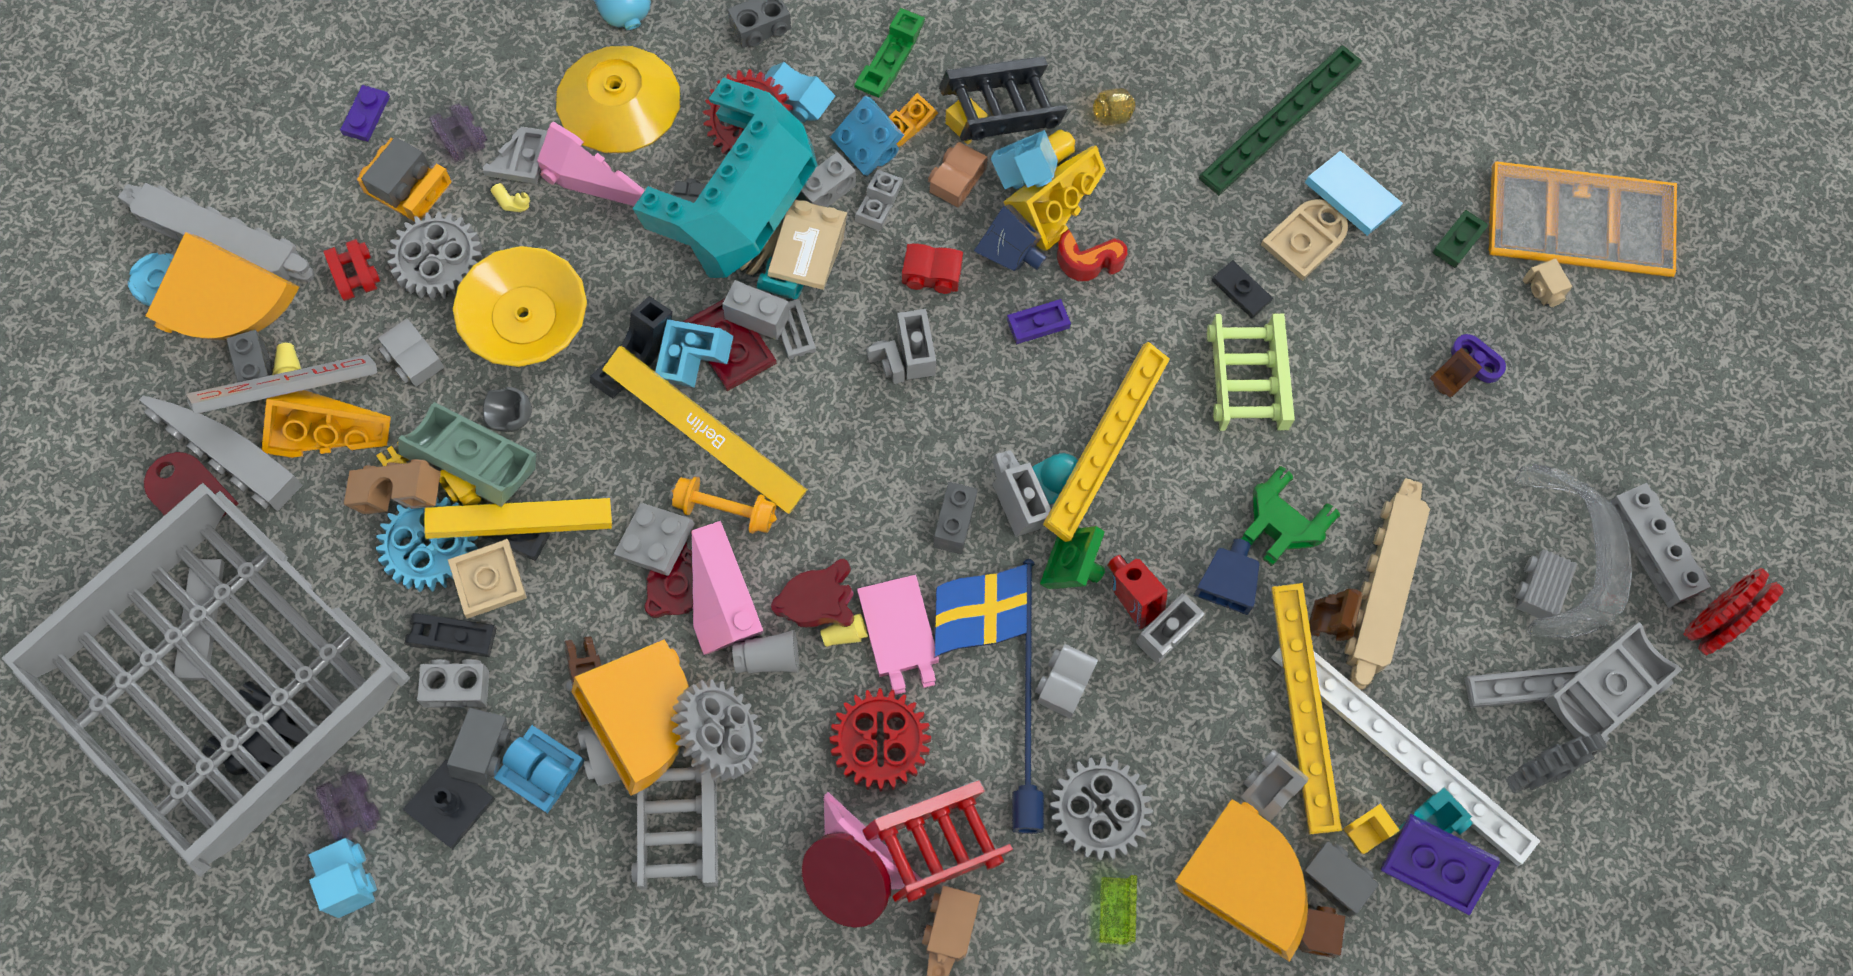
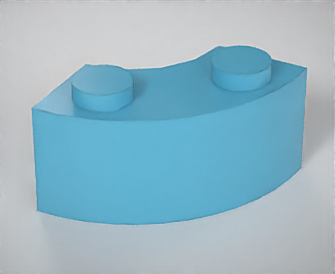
M785 62L772 66L765 75V81L770 76L775 79L773 87L777 84L783 86L780 94L786 93L790 97L784 104H790L793 107L789 112L800 122L818 120L836 96L817 76L809 77L792 69Z

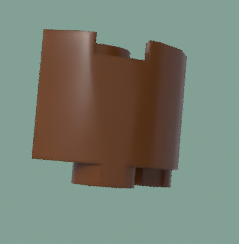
M1346 589L1336 595L1330 594L1327 597L1315 600L1309 620L1311 635L1319 637L1320 633L1324 632L1330 635H1337L1336 641L1351 639L1354 635L1363 593L1356 589Z

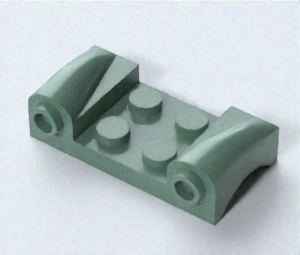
M435 402L430 406L425 418L414 431L407 435H401L398 438L399 455L409 460L420 459L438 466L475 485L477 495L501 507L525 483L536 467V453Z

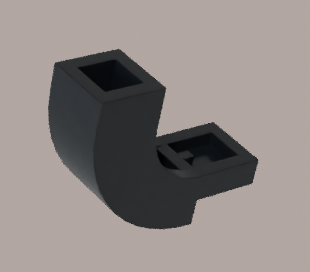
M648 296L631 312L629 329L620 346H623L650 367L661 349L667 319L672 320L673 311L651 296ZM608 359L590 376V383L613 399L625 387L602 370L609 361Z

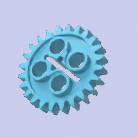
M437 497L436 505L432 507L451 506V502L445 497L440 503ZM456 502V503H454L452 506H460V505ZM398 504L399 514L396 516L388 513L387 515L392 522L390 524L381 523L380 525L386 534H380L376 537L383 543L377 546L376 550L379 554L383 555L378 560L382 566H386L384 571L388 576L393 575L392 579L397 584L403 581L406 589H410L415 583V588L419 592L423 590L425 584H427L431 591H434L437 582H440L446 588V579L450 577L454 580L448 559L477 550V546L471 541L478 539V536L428 539L431 543L425 546L423 542L427 540L425 539L426 507L405 509ZM405 537H412L409 544L400 546L401 541ZM455 540L454 545L450 549H442L447 541ZM422 559H430L425 567L417 568L418 563Z

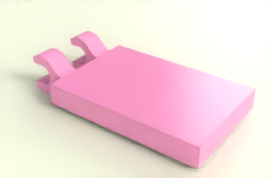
M916 575L858 588L857 593L879 677L889 676L891 688L894 690L895 695L906 693L901 672L915 668L919 670L923 688L934 686L936 679L931 665L939 663V658H934L935 643Z

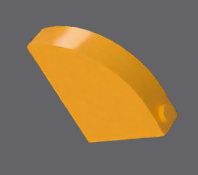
M185 232L148 309L146 317L156 322L154 325L156 328L168 333H172L174 330L191 337L227 340L226 338L252 330L259 332L269 326L287 309L300 286L198 235Z
M665 639L580 674L574 678L571 692L630 796L644 790L657 781L672 765L681 746L676 744L681 739V736L672 732L673 729L678 727V724L673 722L671 717L677 714L673 709V706L679 703L677 697L683 694L684 690L689 686L676 651L673 648H669Z
M1231 799L1175 880L1179 892L1282 958L1290 961L1303 937L1308 913L1307 891L1300 863L1289 842L1277 828L1258 815L1259 812L1252 805L1246 802L1240 804Z

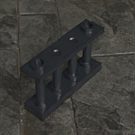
M1044 56L945 71L939 85L942 96L957 95L967 119L960 135L961 141H978L985 137L1041 128L1052 129L1061 123L1068 108L1066 105L1052 107L1040 81L1048 66ZM1030 84L1041 109L1028 111L1017 85ZM993 88H1006L1016 113L1003 115L992 90ZM967 92H982L992 116L978 118Z

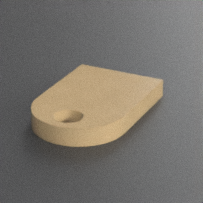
M1310 200L1301 204L1263 239L1261 246L1303 281L1341 245L1348 231L1347 218L1326 200ZM1321 214H1332L1335 217V222H1325Z

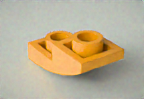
M918 93L913 96L900 112L895 110L889 116V119L904 134L896 144L898 148L924 128L938 114L937 110Z

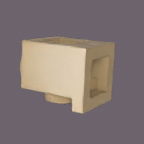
M1557 259L1531 267L1522 279L1525 284H1531L1533 295L1540 299L1543 306L1549 304L1550 307L1561 304L1565 301L1566 294L1572 288Z

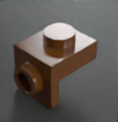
M1460 348L1430 379L1434 382L1435 388L1440 393L1452 398L1483 367L1463 348Z

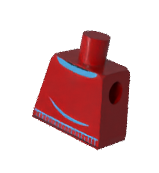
M1117 555L1108 562L1107 567L1113 573V592L1139 629H1143L1166 609L1168 590L1140 559L1127 563L1122 555Z

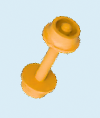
M696 476L693 479L680 477L676 487L671 490L673 493L672 506L683 510L684 515L687 516L691 514L695 503L750 518L749 533L752 534L755 531L768 533L772 523L777 520L775 516L776 503L766 500L765 496L761 494L757 497L754 507L699 492L700 478Z

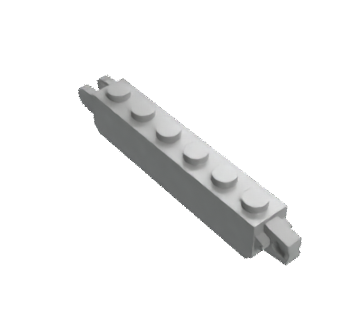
M147 183L142 188L127 184L118 196L123 204L130 207L132 214L136 216L142 226L181 242L185 232L191 233L286 280L292 278L302 283H309L314 279L315 272L310 268L308 261L299 256L296 246L292 242L284 238L277 240L261 228H256L255 230L249 228L238 218H226L212 207L207 206L205 209L198 206L189 197L182 196L180 198L163 186L158 185L156 188Z

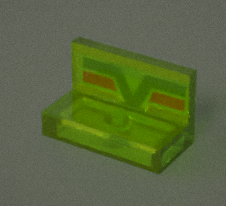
M1130 875L1128 878L1101 877L1099 944L1131 946L1136 942L1137 875Z

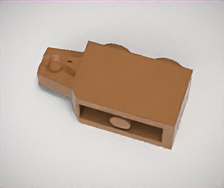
M947 886L942 887L941 894L934 893L930 912L936 913L933 926L926 925L922 944L928 945L926 952L929 954L927 976H949L954 962H958L966 957L981 895Z

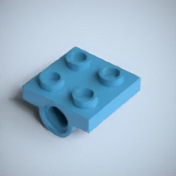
M864 96L830 137L863 175L868 176L877 166H883L896 156L899 150L896 144L904 134L871 97Z
M531 725L523 738H517L510 745L503 757V766L494 778L548 814L585 760Z

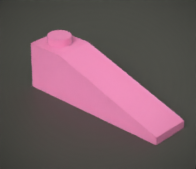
M553 121L549 126L537 160L542 178L552 185L557 183L566 189L634 206L645 190L623 172L617 170L614 173L611 167L604 161V157L599 153L595 156L591 155L581 146L584 141Z
M721 521L692 530L693 627L703 655L762 635L761 623Z

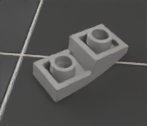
M877 170L867 187L866 197L855 214V222L881 231L900 191L903 179Z

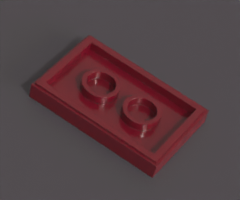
M724 298L683 322L721 328L733 335L728 363L707 361L728 392L777 364V360L758 332L725 320L722 305L725 300Z

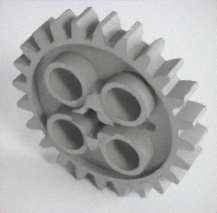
M440 211L437 212L435 218H431L427 212L423 221L415 216L414 225L405 222L404 225L407 230L405 232L396 231L399 240H391L390 242L394 249L387 251L391 258L388 260V264L392 269L393 277L397 279L401 288L405 287L409 294L416 291L419 298H422L427 292L431 300H434L436 293H440L442 298L446 299V291L449 290L456 295V287L472 266L483 260L481 254L483 247L479 242L480 239L477 232H474L470 223L465 225L462 217L455 221L452 213H449L443 219ZM442 235L441 238L433 240L435 237ZM415 253H420L416 257H411ZM455 254H460L456 258H451ZM438 271L437 274L428 276L430 273Z
M710 679L706 683L701 680L684 690L683 694L677 697L679 703L673 706L677 714L671 717V720L677 723L678 727L673 729L672 732L681 736V739L676 744L685 746L686 750L683 753V757L689 755L693 757L692 767L700 764L702 775L710 771L712 779L721 776L723 781L729 778L734 780L752 769V765L758 762L756 756L762 753V750L757 745L763 742V739L756 735L762 728L754 725L753 721L758 716L749 713V709L752 706L750 703L746 705L742 703L743 694L736 697L734 696L733 686L725 690L723 681L715 685L713 679Z
M1091 757L1087 761L1086 768L1080 762H1077L1075 765L1077 773L1067 769L1065 775L1068 781L1059 778L1057 784L1062 790H1053L1051 794L1059 800L1049 805L1050 809L1058 811V813L1050 818L1051 822H1060V825L1055 830V834L1065 832L1066 837L1062 844L1065 845L1072 841L1074 843L1072 853L1075 854L1082 848L1084 849V859L1086 860L1091 852L1095 853L1097 862L1102 860L1104 853H1107L1109 860L1113 861L1115 859V851H1118L1122 857H1125L1127 855L1126 845L1133 850L1138 847L1134 837L1140 840H1144L1146 834L1140 828H1149L1151 826V823L1144 819V817L1150 816L1153 813L1152 809L1144 806L1152 800L1150 796H1142V792L1147 788V785L1137 786L1135 782L1140 775L1128 776L1130 766L1127 765L1122 770H1119L1118 760L1116 759L1111 766H1107L1105 757L1101 758L1099 765H1095ZM1097 780L1105 781L1109 785V792L1106 794L1097 792L1094 788V782ZM1081 788H1086L1091 798L1084 794ZM1076 800L1082 801L1087 808V812L1082 815L1074 813L1071 809V802ZM1103 803L1107 805L1108 808L1105 813L1101 812L1098 815L1095 812L1097 805L1100 806ZM1126 804L1131 810V816L1128 818L1120 817L1116 812V805ZM1111 820L1121 827L1120 831L1114 828ZM1096 824L1105 826L1108 830V837L1105 839L1097 838L1093 834L1092 827Z

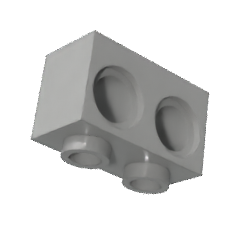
M836 152L816 167L796 200L828 207L856 186V170Z
M441 659L431 660V664H420L417 701L424 708L487 707L489 670L484 664H481V661L474 659L462 660V664H450L449 661ZM445 677L442 687L432 689V684L437 678ZM477 677V681L472 688H463L466 679Z

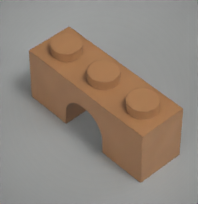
M413 459L410 463L404 464L390 462L382 467L364 466L363 469L349 471L343 505L362 514L388 512L390 498L410 509L435 506L441 472L429 466L427 461Z

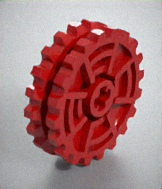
M1764 568L1754 570L1749 575H1745L1740 581L1735 582L1728 590L1712 601L1690 623L1683 635L1690 641L1701 639L1698 649L1705 656L1712 654L1717 649L1723 648L1728 642H1732L1739 634L1745 632L1749 626L1757 622L1778 601V597L1783 594L1784 588L1777 582L1765 585L1769 573Z

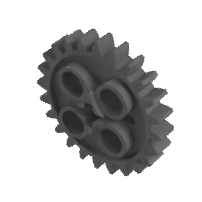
M1600 732L1585 738L1579 736L1561 746L1556 744L1541 752L1534 760L1518 768L1519 771L1513 773V775L1505 780L1513 793H1518L1528 788L1534 790L1552 780L1555 783L1571 775L1578 767L1595 759L1594 755L1605 750L1608 746Z

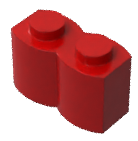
M907 244L902 270V284H907L909 288L914 290L930 287L942 294L957 292L963 265V252L952 248H934L924 244Z

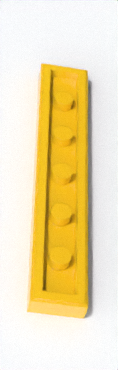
M610 498L505 503L502 507L497 504L425 508V539L612 529Z

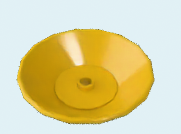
M607 46L585 54L567 69L557 88L556 112L563 127L584 141L583 146L603 153H630L653 144L671 128L680 109V86L671 67L654 53L633 46Z
M518 246L496 251L473 265L458 285L452 310L457 333L473 353L493 364L522 367L546 361L568 347L582 327L587 299L583 281L568 261L546 249ZM523 312L528 313L526 317H519Z

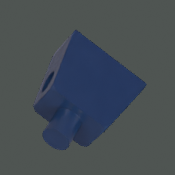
M1234 539L1230 550L1219 548L1193 596L1248 615L1255 604L1260 565L1259 561L1247 557L1251 544L1242 539Z

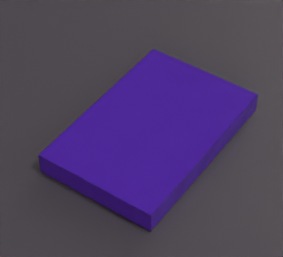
M1409 814L1382 863L1381 871L1470 916L1498 867L1500 859Z

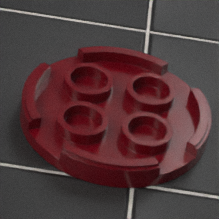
M830 833L819 838L806 851L802 862L803 883L814 905L826 917L840 925L857 928L870 925L883 914L888 899L891 896V881L885 864L875 850L871 852L863 844L854 840L853 835Z

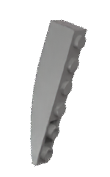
M142 396L139 399L147 408L144 413L157 424L161 421L165 422L168 425L165 430L175 439L180 441L182 438H185L189 441L186 447L200 458L204 454L211 460L208 464L222 475L226 471L233 477L229 481L242 492L247 488L252 491L254 495L251 498L262 508L266 509L268 506H271L278 512L303 486L291 472L250 440L229 427L173 403L147 396Z

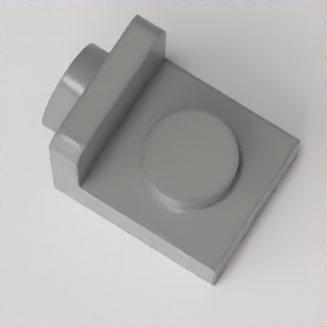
M881 340L867 347L869 363L881 360L885 376L891 375L893 384L905 381L904 368L895 340L888 342Z

